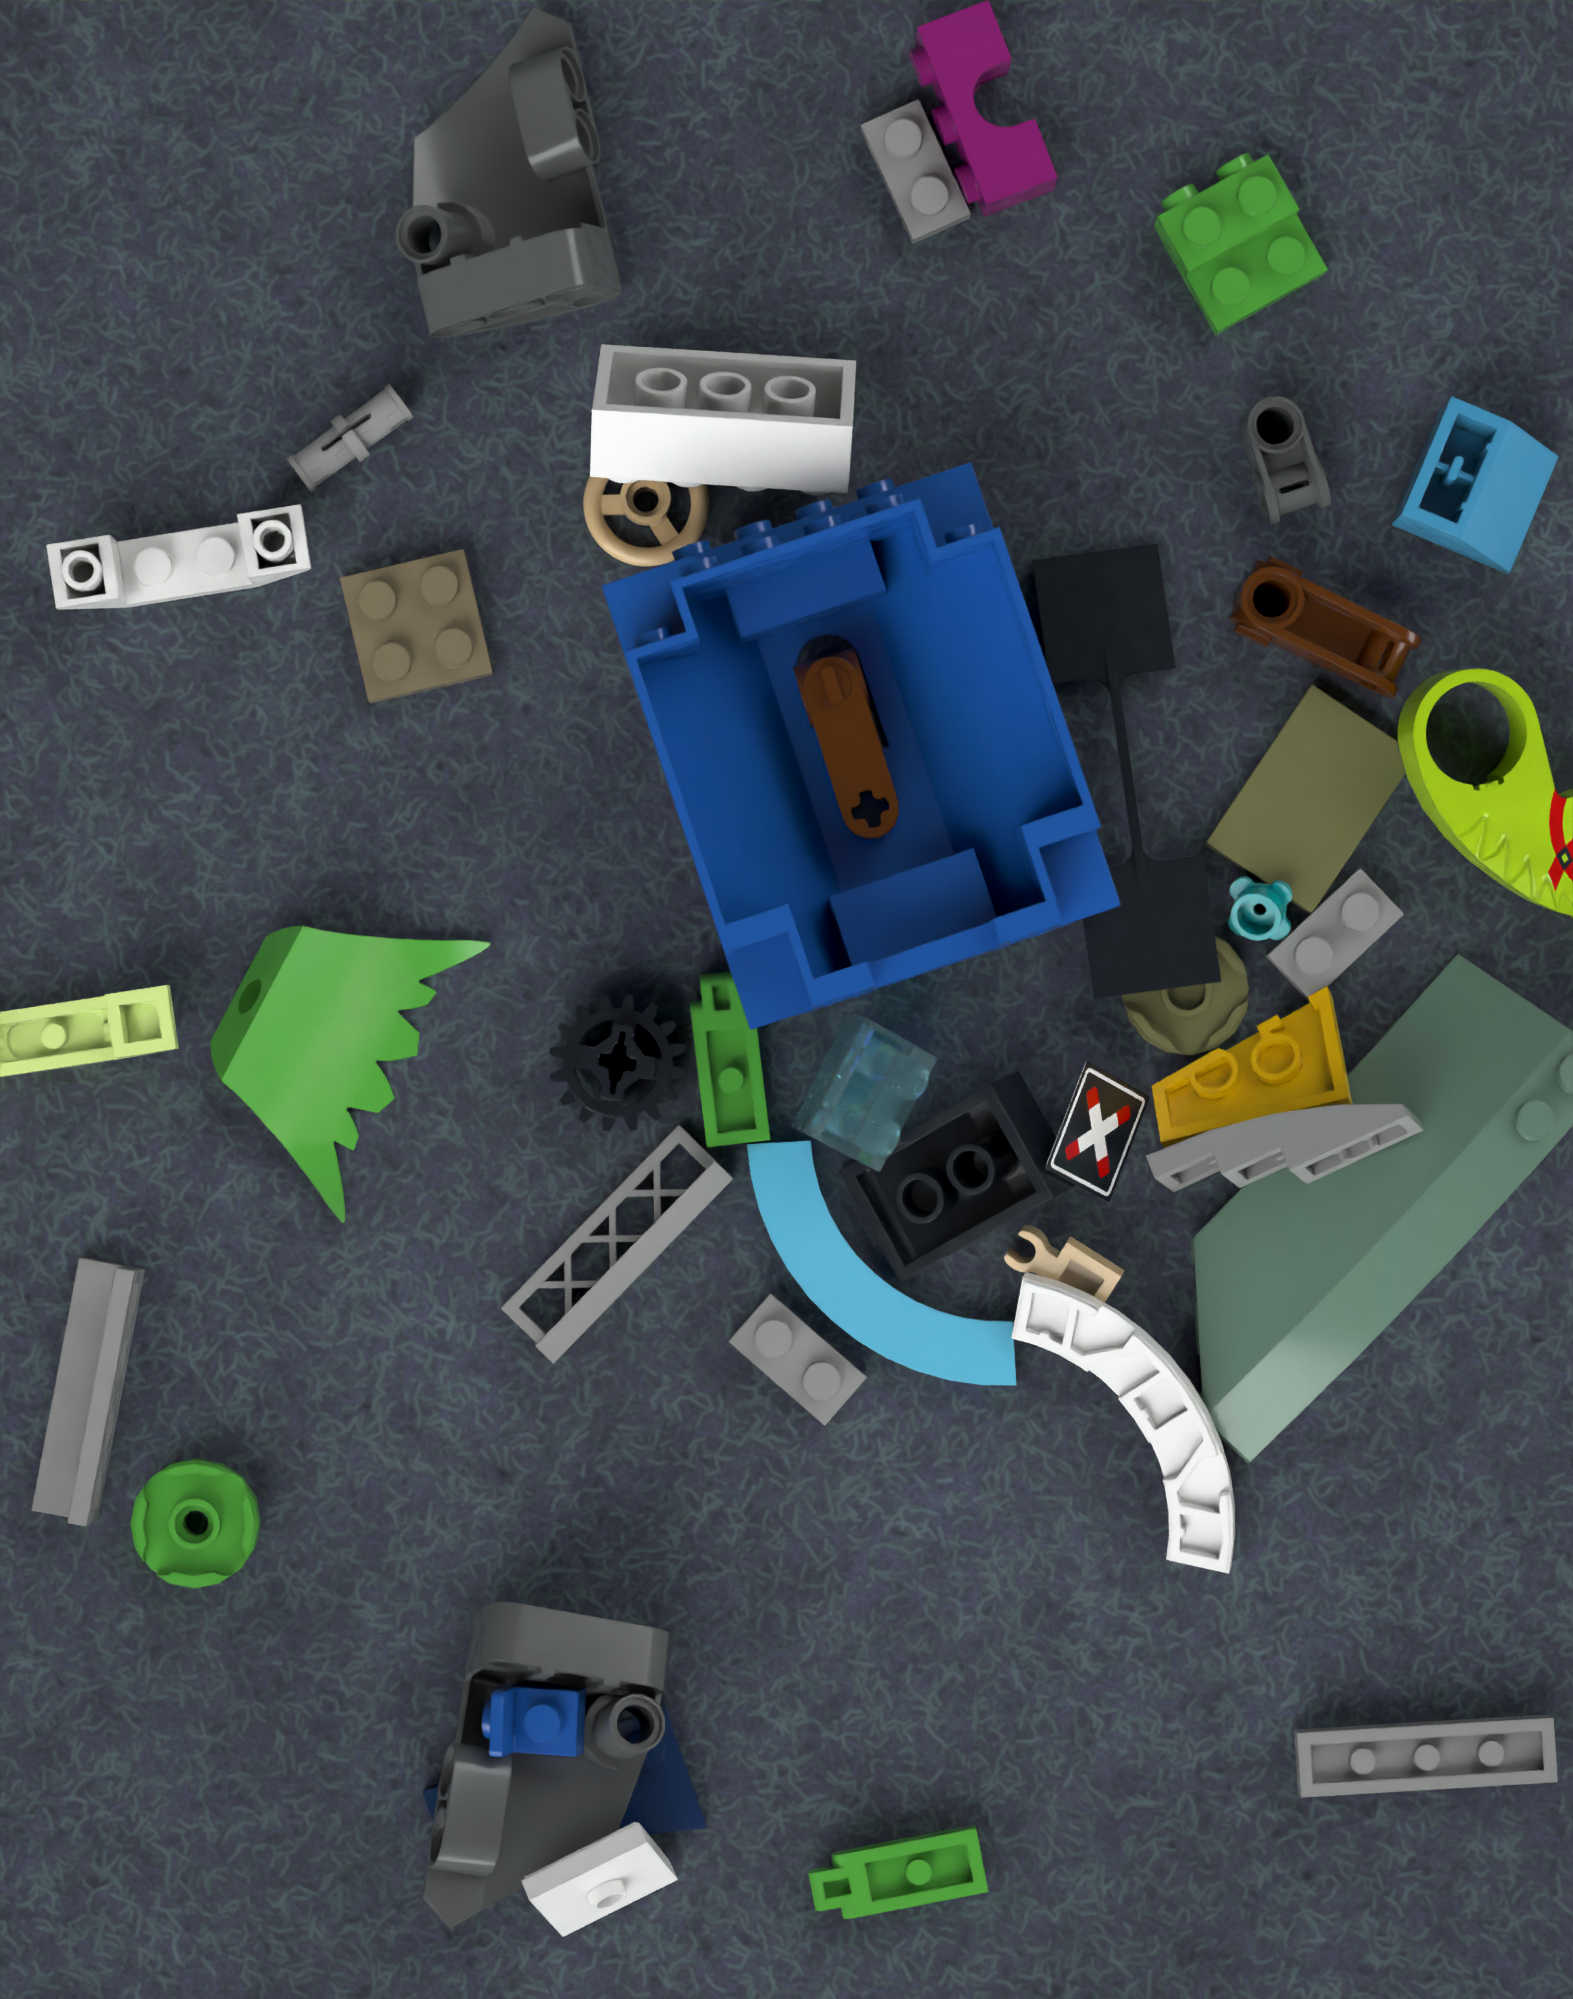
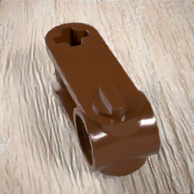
M1269 556L1266 562L1256 560L1249 576L1235 591L1233 610L1229 616V620L1236 625L1233 632L1264 647H1268L1269 643H1272L1376 694L1395 698L1399 690L1395 682L1410 650H1418L1422 639L1417 634L1302 578L1303 571L1277 558ZM1258 586H1270L1280 593L1284 606L1279 617H1265L1256 610L1253 604V594ZM1386 647H1387V651H1386V653H1385V655H1384V657H1383V659H1382V661H1381V663H1380V665H1379V667H1378V664H1379V662H1380V659H1381V657H1382V655H1383V653H1384V651H1385V649H1386Z
M854 647L792 666L811 728L815 727L844 822L848 829L856 836L865 839H875L886 835L896 825L899 815L898 799L870 712L872 705ZM865 792H872V796L876 801L886 799L889 805V810L880 814L881 825L874 828H869L865 819L854 820L852 816V810L861 806L859 795Z

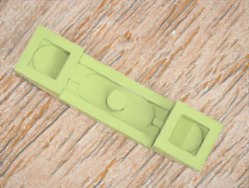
M170 985L0 1012V1077L179 1049Z

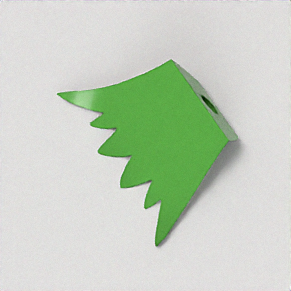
M306 926L283 928L265 937L210 1041L212 1060L220 1080L254 1111L283 1144L313 1183L328 1207L342 1223L345 1222L344 1193L333 1142L336 1141L354 1151L359 1137L347 1108L352 1107L379 1113L395 1097L386 1076L376 1061H391L417 1056L420 1032L407 1022L398 1011L428 1005L437 991L419 983V980L475 956L491 945L490 942L384 938L324 931Z

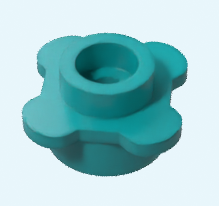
M1247 876L1238 877L1233 881L1229 889L1230 895L1235 899L1231 915L1228 919L1230 929L1239 936L1256 941L1268 938L1272 940L1285 938L1291 930V922L1286 918L1287 904L1293 897L1290 886L1281 880H1276L1271 884L1255 883ZM1255 905H1264L1266 911L1264 913L1257 912Z

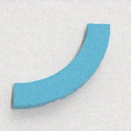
M811 1141L747 1144L751 1180L759 1211L770 1238L788 1271L807 1296L831 1321L868 1348L889 1360L915 1371L950 1381L978 1385H1016L1014 1339H1012L1013 1321L981 1320L953 1315L919 1303L896 1290L875 1274L856 1255L841 1235L829 1214L813 1165Z

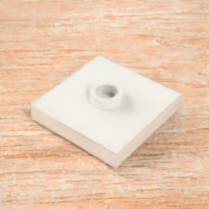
M633 1822L525 1876L521 1881L529 1901L564 1937L678 1879L666 1855L641 1824Z

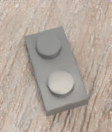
M919 99L861 125L860 131L912 244L970 219L971 213Z
M1359 868L1326 898L1312 914H1309L1274 947L1266 957L1310 1002L1308 996L1329 986L1396 923L1404 913Z
M771 1293L729 1340L730 1344L823 1425H826L867 1378L866 1375Z

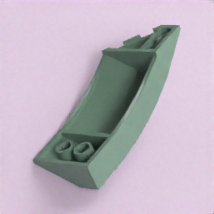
M1459 954L1452 958L1347 1074L1353 1104H1403L1419 1119L1423 1131L1309 1184H1306L1292 1173L1288 1166L1240 1188L1191 1239V1264L1195 1265L1197 1302L1194 1303L1197 1355H1200L1202 1392L1199 1393V1396L1208 1409L1219 1437L1247 1463L1251 1462L1406 1308L1488 1221L1573 1126V1031Z

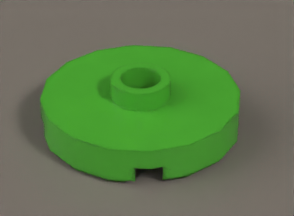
M196 1458L172 1463L150 1478L135 1499L130 1525L136 1551L143 1562H146L149 1568L156 1572V1575L170 1584L199 1588L219 1584L244 1566L256 1548L261 1518L257 1498L241 1475L223 1463ZM197 1510L206 1515L208 1518V1528L204 1533L195 1534L188 1529L186 1518L189 1512Z

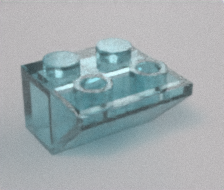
M849 1013L791 1127L880 1172L888 1155L896 1148L900 1139V1132L918 1097L925 1091L930 1073L938 1058L862 1015Z

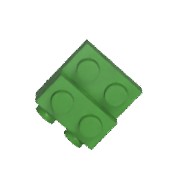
M1249 153L1236 157L1216 171L1220 181L1200 193L1194 184L1187 185L1172 193L1161 202L1165 212L1157 216L1153 226L1215 336L1325 275L1328 271L1297 216L1300 210L1269 154L1255 162Z

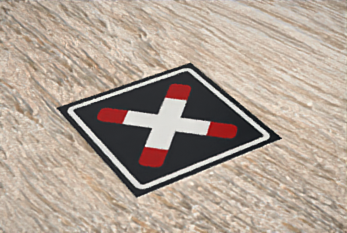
M1086 1061L1045 1169L1110 1203L1150 1096Z

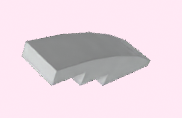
M1403 1104L1331 1105L1269 1114L1209 1130L1146 1155L1154 1178L1173 1192L1218 1171L1236 1186L1242 1188L1287 1166L1298 1178L1309 1184L1423 1131L1419 1119Z

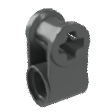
M1281 396L1267 397L1259 401L1243 418L1240 434L1252 471L1255 494L1269 526L1278 524L1280 516L1312 505H1317L1320 509L1330 507L1331 495L1326 475L1318 456L1314 452L1304 416L1298 405L1290 399ZM1271 412L1278 414L1284 419L1288 433L1283 443L1270 444L1259 436L1256 423L1260 414ZM1299 484H1302L1304 486L1302 488L1284 494H1281L1279 492L1280 490L1296 486Z

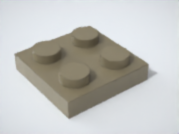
M464 549L340 578L370 704L494 675Z

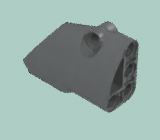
M534 7L513 38L472 86L447 111L413 139L412 208L405 211L398 221L396 243L400 252L408 260L414 261L418 276L416 280L428 333L432 338L453 337L516 326L605 303L620 297L624 293L593 165L599 162L601 149L572 25L565 20ZM439 223L441 239L438 246L432 251L429 245L431 230Z
M491 1602L474 1612L455 1742L449 1744L442 1764L422 1898L448 1928L456 1926L524 1888L521 1880L525 1876L619 1830L648 1750L654 1748L661 1741L665 1731V1716L660 1703L671 1633L649 1626L514 1602ZM511 1683L586 1688L584 1753L577 1757L517 1752L505 1757L490 1756V1739L485 1738L482 1731V1716L486 1702L491 1699L494 1690ZM622 1710L631 1712L640 1724V1735L635 1744L622 1738L617 1729V1719Z

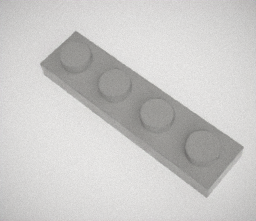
M1549 1714L1294 1730L1298 1794L1301 1798L1558 1782L1554 1717Z

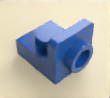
M511 1683L494 1690L491 1699L485 1704L482 1716L483 1735L485 1738L490 1739V1756L505 1757L514 1752L577 1757L583 1754L586 1688Z

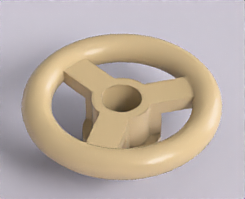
M589 476L583 497L586 524L598 545L617 560L635 566H658L674 561L673 551L697 542L705 529L710 510L707 484L688 487L691 498L690 514L684 528L678 534L667 518V513L671 506L669 482L638 480L633 483H624L620 494L603 495L609 479ZM642 492H651L657 496L658 504L652 511L642 512L634 505L637 495ZM626 515L629 520L636 524L649 525L661 545L644 548L622 541L609 528L604 516Z

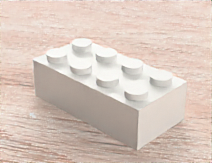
M601 344L592 406L590 477L608 478L618 483H633L638 480L672 482L682 487H697L702 484L736 486L742 490L753 492L762 491L767 488L800 490L815 496L826 495L831 492L848 493L856 361Z

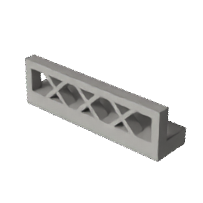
M678 1125L501 1309L537 1343L535 1347L554 1364L733 1180V1177ZM680 1143L706 1170L688 1189H661V1161ZM653 1171L654 1189L634 1190ZM654 1196V1224L643 1235H617L616 1208L625 1198ZM661 1196H680L661 1216ZM609 1216V1235H590ZM609 1242L610 1269L599 1280L572 1281V1253L582 1243ZM617 1242H635L617 1261ZM564 1262L565 1281H546ZM538 1288H565V1315L548 1333L542 1330L529 1316L527 1317V1314L520 1308ZM572 1288H591L573 1306Z
M79 1258L31 1511L68 1517L67 1523L86 1527L98 1520L145 1269Z

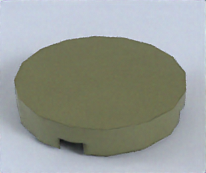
M1216 936L1221 982L1121 996L1129 1023L1144 1041L1163 1052L1193 1055L1215 1049L1236 1032L1247 1012L1249 986L1244 964L1230 945Z

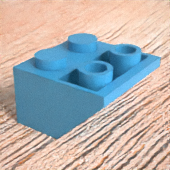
M1451 396L1438 412L1391 525L1509 574L1559 456L1513 422Z

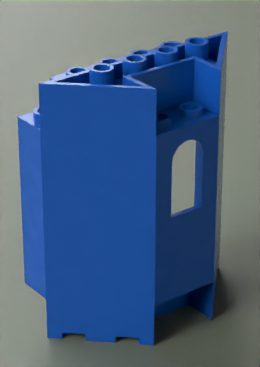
M971 462L898 487L894 486L892 479H885L866 485L856 490L858 500L835 508L831 499L806 505L794 512L796 521L772 528L770 520L746 525L733 532L736 541L712 549L708 540L686 545L672 552L674 561L601 586L750 1030L791 1016L824 1008L852 997L856 998L872 993L873 990L989 951L994 952L1003 949L1010 944L1047 933L1074 923V921L1121 906L1096 832L1101 825L1003 535L1000 527L993 528ZM820 636H837L846 640L854 647L888 746L882 748L898 799L899 815L896 825L889 833L880 838L865 839L856 836L848 829L844 822L815 727L811 728L792 666L797 665L798 656L803 647L814 638ZM865 792L859 795L861 806L852 810L854 820L865 819L869 828L881 825L880 814L889 810L886 799L876 801L872 796V792Z

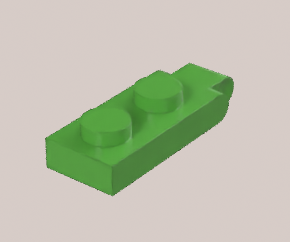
M731 971L699 975L702 1000L690 1002L706 1145L707 1147L770 1140L757 1028L752 1030L749 1028Z
M975 1825L837 1851L831 1854L833 1865L808 1871L815 1910L825 1911L841 1907L844 1919L988 1892Z

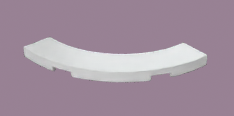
M1025 1272L1022 1277L1012 1339L1037 1345L1064 1357L1086 1372L1090 1370L1119 1396L1118 1400L1135 1419L1148 1443L1151 1442L1164 1476L1163 1483L1169 1511V1540L1166 1560L1229 1573L1235 1541V1501L1230 1469L1221 1439L1208 1409L1189 1378L1173 1358L1145 1330L1120 1311L1096 1297L1060 1281Z

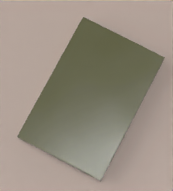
M1310 685L1204 844L1263 884H1271L1276 880L1287 883L1293 892L1290 902L1308 914H1312L1406 773L1398 741L1314 685Z

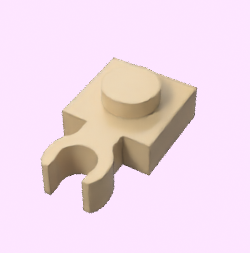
M1024 1225L1018 1235L1033 1243L1036 1254L1032 1257H1023L1010 1248L1004 1257L1005 1262L1014 1270L1024 1273L1032 1272L1039 1276L1060 1281L1084 1291L1104 1303L1124 1272V1269L1071 1236L1061 1252L1049 1244L1047 1237L1040 1229L1031 1225Z

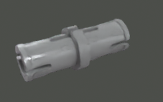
M390 384L346 418L339 414L330 420L333 425L332 428L298 453L287 458L310 492L314 491L315 487L353 459L357 458L359 462H362L370 456L367 449L405 421H410L414 418Z

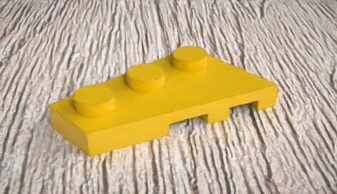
M1328 986L1308 996L1310 1003L1280 1019L1278 1015H1275L1257 1025L1256 1027L1259 1032L1228 1050L1217 1048L1152 1085L1162 1146L1166 1148L1209 1130L1269 1114L1331 1105L1353 1104L1333 997Z

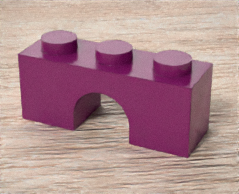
M989 0L918 26L915 40L917 48L909 50L910 60L921 87L932 84L940 107L932 109V116L944 146L955 143L963 165L954 170L965 202L971 204L977 201L984 218L1054 191L1058 177L1035 118L1015 126L1000 127L986 121L975 107L973 97L977 90L983 84L1008 74L1012 60Z

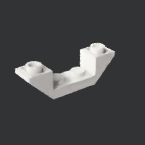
M299 504L237 514L238 523L119 542L111 535L48 544L46 547L56 608L58 610L128 608L259 587L311 570L302 506Z

